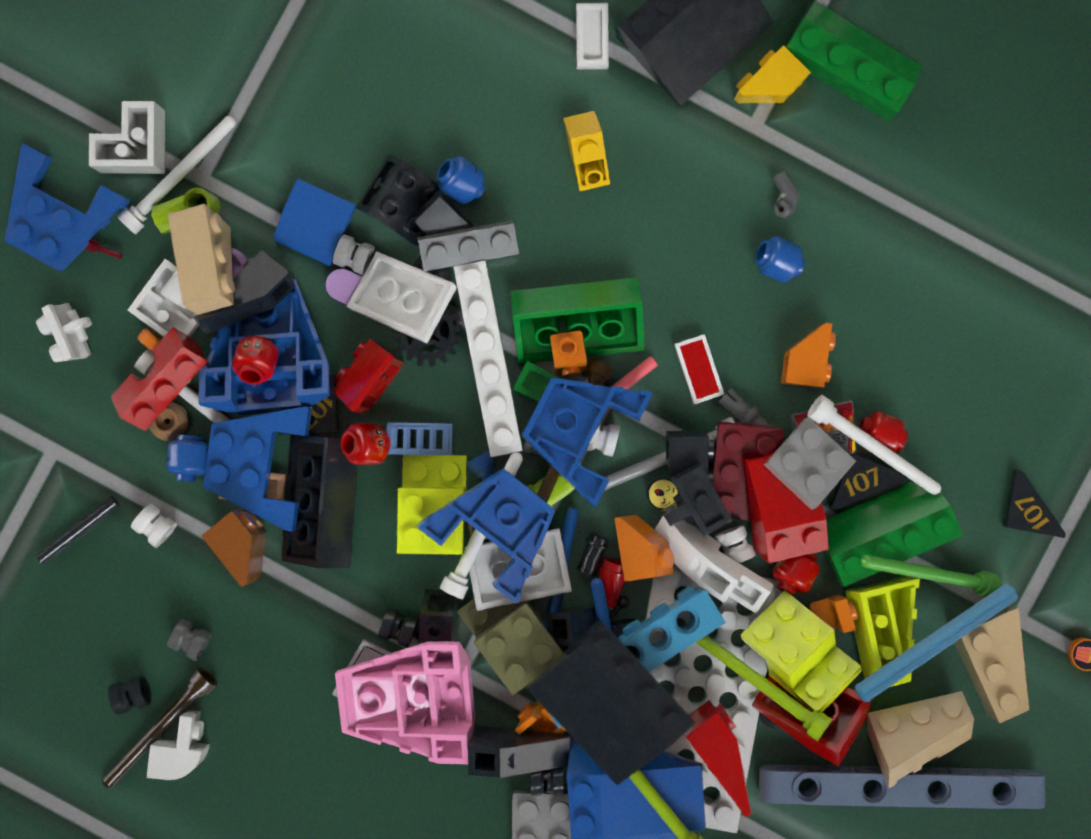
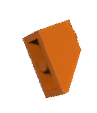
M638 515L614 518L625 582L674 574L673 553L670 550L669 542Z

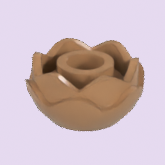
M171 402L149 428L153 435L161 440H177V435H183L188 429L187 412L183 406ZM167 418L170 419V423H169V424H166V422H165V420H166Z

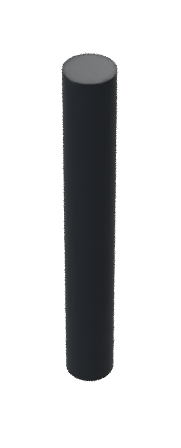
M110 496L36 554L38 561L42 564L48 562L120 506L116 498Z

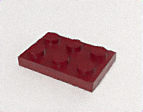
M718 421L712 468L713 486L732 519L750 520L745 460L774 454L782 445L784 434L782 427Z

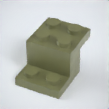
M473 598L457 610V613L476 637L474 641L475 646L512 695L536 679L563 653L562 649L547 631L545 621L529 600L477 611L475 598Z

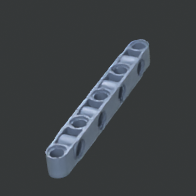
M768 764L759 767V800L771 804L1042 809L1045 807L1046 774L1026 769L922 767V769L914 774L911 772L897 781L896 785L888 789L880 766L839 765L838 767L837 765ZM803 779H812V786L808 790L801 791L798 789L799 783ZM876 780V786L872 791H863L864 784L867 781ZM934 781H939L938 790L934 793H928L929 785ZM1003 782L1001 792L993 795L994 786L997 783Z

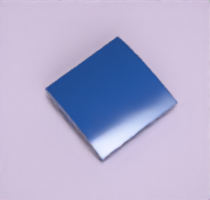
M297 178L279 219L273 241L331 267L337 244L342 235H344L357 207L349 201Z

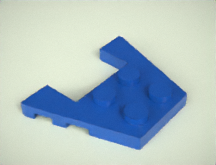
M22 144L5 242L56 270L64 271L88 246L89 240L99 229H105L112 221L110 218L119 209H124L130 200L100 185L87 213L79 211L38 188L53 158L26 144Z
M551 378L522 437L589 504L597 507L609 483V479L579 464L608 407L640 421L653 393L644 390L633 391L622 387H604L593 385V383Z
M303 406L213 423L211 425L203 488L286 531H295L299 502L267 497L276 432L308 436L312 407Z
M503 468L421 520L417 527L442 546L462 520L473 526L513 558L492 584L498 591L517 604L555 509Z

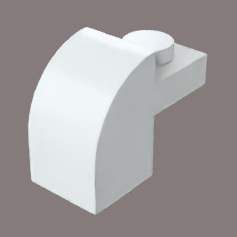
M187 710L180 716L177 740L159 738L150 745L147 778L162 780L179 779L189 774L203 761L210 744L197 743V741L201 740L204 730V722L200 721L201 711Z

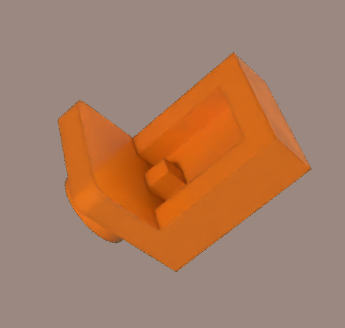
M574 331L551 335L550 340L555 374H562L564 378L581 375V371L587 369L582 332Z
M837 594L809 604L810 611L834 630L838 629L842 633L856 630L854 620L858 619L853 602H848L847 598Z
M538 700L534 704L528 702L517 716L520 722L515 731L519 735L528 727L539 732L563 733L566 731L563 727L558 729L549 712Z

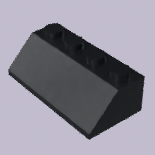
M291 435L286 500L299 502L296 530L293 532L284 530L281 561L318 569L350 568L353 552L352 535L355 522L354 508L358 465L349 462L343 454L341 438Z

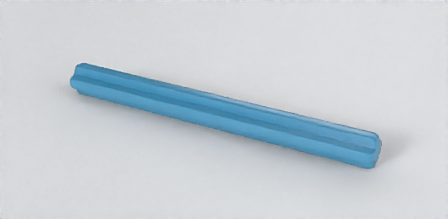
M1004 584L858 683L855 686L857 695L865 702L876 697L1018 599L1015 588Z

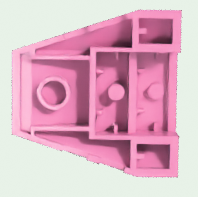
M425 642L336 671L335 679L342 733L379 745L384 742L399 747V751L410 754L412 751L429 757L428 761L437 764H468V745L474 732L475 708L470 658L460 642Z

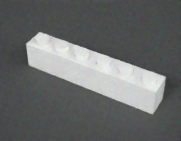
M486 261L453 266L490 456L494 457L523 451Z

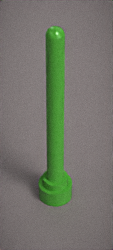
M865 555L861 558V565L864 568L970 587L977 595L983 597L988 596L1001 587L1000 576L993 572L981 571L970 575Z

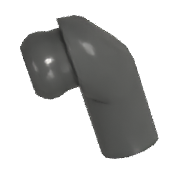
M784 170L772 178L780 191L774 205V213L780 218H789L795 212L800 195L787 171Z

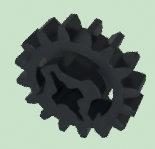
M447 305L434 330L435 336L440 340L439 342L430 338L428 343H424L414 338L410 345L406 334L400 332L393 335V339L402 340V344L397 347V350L399 352L408 351L405 358L407 361L417 357L418 366L422 367L425 360H428L430 367H435L436 359L438 358L444 364L447 363L445 354L448 352L456 355L457 352L452 346L454 343L462 344V340L456 337V333L462 331L463 327L454 325V322L459 318L457 313L448 315L451 308L450 305ZM445 321L449 326L448 340L442 336L441 327ZM437 346L441 349L432 354L421 353L426 347Z

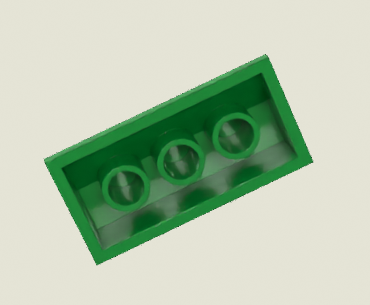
M816 1L786 47L811 72V75L888 122L903 106L923 68L917 62Z
M638 277L510 291L518 364L526 363L527 361L541 362L553 360L551 335L574 331L582 332L586 357L644 350L643 304Z
M911 481L826 518L829 549L824 550L823 554L836 583L845 587L880 572L879 570L864 568L861 565V558L865 555L903 562L963 536V533L951 505L941 491L933 495Z

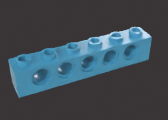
M694 586L687 587L678 593V600L670 605L663 603L650 611L651 617L641 623L639 620L628 624L622 629L624 634L617 638L625 647L635 646V658L648 672L726 623L706 589L700 586L697 588ZM682 611H689V623L686 626L679 627L676 623L678 614ZM655 628H661L663 630L662 640L657 644H651L649 642L650 632ZM551 715V717H552V719L554 720L555 724L557 725L558 729H560L562 726H561V725L557 722V720Z

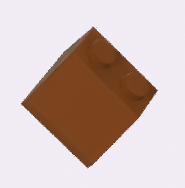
M244 508L231 511L201 535L241 587L261 577L266 531L262 528L264 525L262 518Z

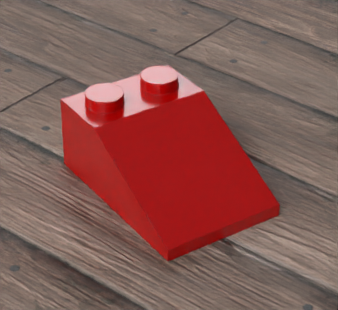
M372 339L368 343L364 341L360 343L352 355L355 358L354 362L348 369L343 367L333 381L337 385L332 391L349 409L357 413L368 414L405 364Z
M773 454L745 460L754 551L767 563L828 550L827 523L822 502L817 508L811 510L767 469L764 464Z
M769 676V678L767 679L768 681L773 683L775 686H777L779 689H781L795 701H797L806 709H808L791 693H789L785 688H783L778 682H776L771 676ZM846 687L823 711L832 721L818 741H816L806 733L808 730L803 727L804 723L763 692L760 691L752 703V707L809 750L838 767L865 723L871 706V700L868 702L863 701L856 691Z
M709 699L689 714L696 723L684 736L743 815L747 817L751 814L738 739L732 731L737 726L721 704L715 707Z

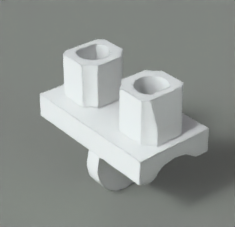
M69 303L61 305L48 304L41 308L44 315L36 321V324L43 335L53 334L56 344L49 348L50 356L54 362L85 359L92 355L86 342L88 336L84 330L92 325L89 317L79 318L76 309L72 310Z

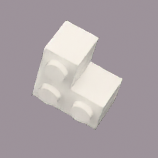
M122 101L121 134H89V166L100 173L165 174V110L154 101Z

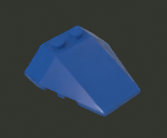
M293 279L296 287L274 309L218 330L216 337L212 338L210 344L211 351L207 359L208 362L199 373L200 406L238 415L271 413L303 406L311 407L330 396V366L296 279ZM260 335L266 337L276 346L278 360L274 375L270 380L258 385H251L240 380L232 369V361L237 344L241 339Z
M571 737L567 768L571 839L677 838L629 777L619 785H616ZM664 751L640 769L689 831L698 832L706 828L702 763Z

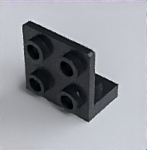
M388 155L357 204L356 209L378 220L413 245L418 246L417 237L425 236L426 232L415 223L416 213L437 190L447 200L449 197L439 190L436 182L407 161Z

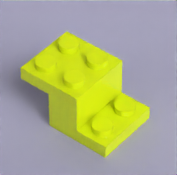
M403 455L402 487L398 488L397 554L463 555L464 520L461 521L442 546L418 529L417 524L467 492V455Z
M785 590L741 634L742 640L766 660L769 676L812 712L814 710L819 714L821 711L823 712L861 672V666L836 646L834 629Z

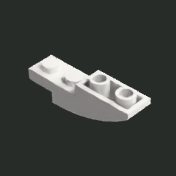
M662 516L655 531L669 542L674 563L695 583L706 589L708 593L723 603L730 597L754 613H757L771 593L774 585L718 551L721 543L708 535L704 536L696 527L689 523L687 524L684 520L669 526L664 516Z

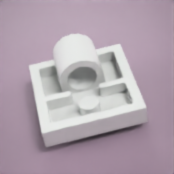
M164 259L128 311L163 337L172 327L191 337L198 328V324L193 318L196 314L183 306L176 265Z

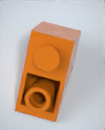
M824 323L818 326L784 353L780 384L819 389L824 388L825 382L829 383L832 365L828 363L829 351H833L836 341V333L831 332L832 323Z

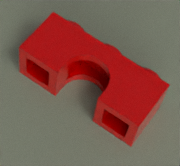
M174 327L152 350L155 355V364L150 374L142 380L131 373L111 396L119 418L144 431L147 430L208 362L198 342Z

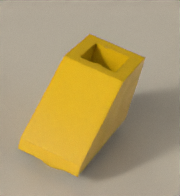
M784 45L776 53L771 49L758 63L761 68L753 76L750 72L747 73L736 85L739 91L734 99L738 103H783L807 79L811 72Z
M595 111L563 118L579 191L609 185L610 179L603 135Z

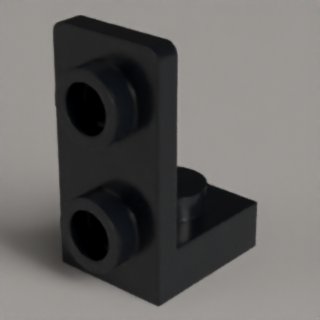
M425 589L420 611L419 644L425 642H451L452 622L456 605L455 596L445 591Z

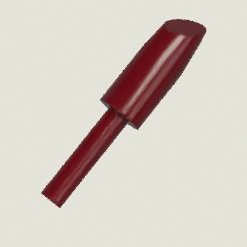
M92 238L85 250L95 253L99 251L118 259L123 257L122 253L101 246L99 241Z

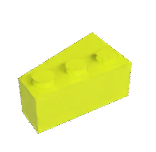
M900 576L845 590L847 601L853 602L858 619L854 620L856 627L854 634L864 679L914 646L915 640H912L913 619L917 617V609H914L916 588L919 589L920 578ZM912 672L892 686L911 682Z

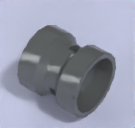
M183 618L173 630L167 642V647L174 651L183 648L186 656L196 662L206 649L212 633L205 629L193 630L192 622Z

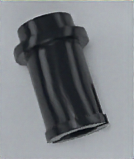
M591 533L590 538L585 540L587 546L577 569L588 575L596 576L603 554L610 547L607 545L609 539Z

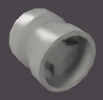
M344 234L335 249L333 264L340 267L349 266L355 273L364 275L372 260L375 247L365 242L359 244L355 242L353 237Z

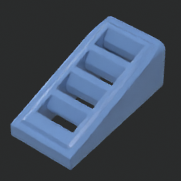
M387 422V433L391 441L388 454L452 455L453 424ZM398 429H403V448H397ZM411 429H417L416 448H410ZM424 430H430L429 449L423 448ZM437 430H443L442 449H436Z

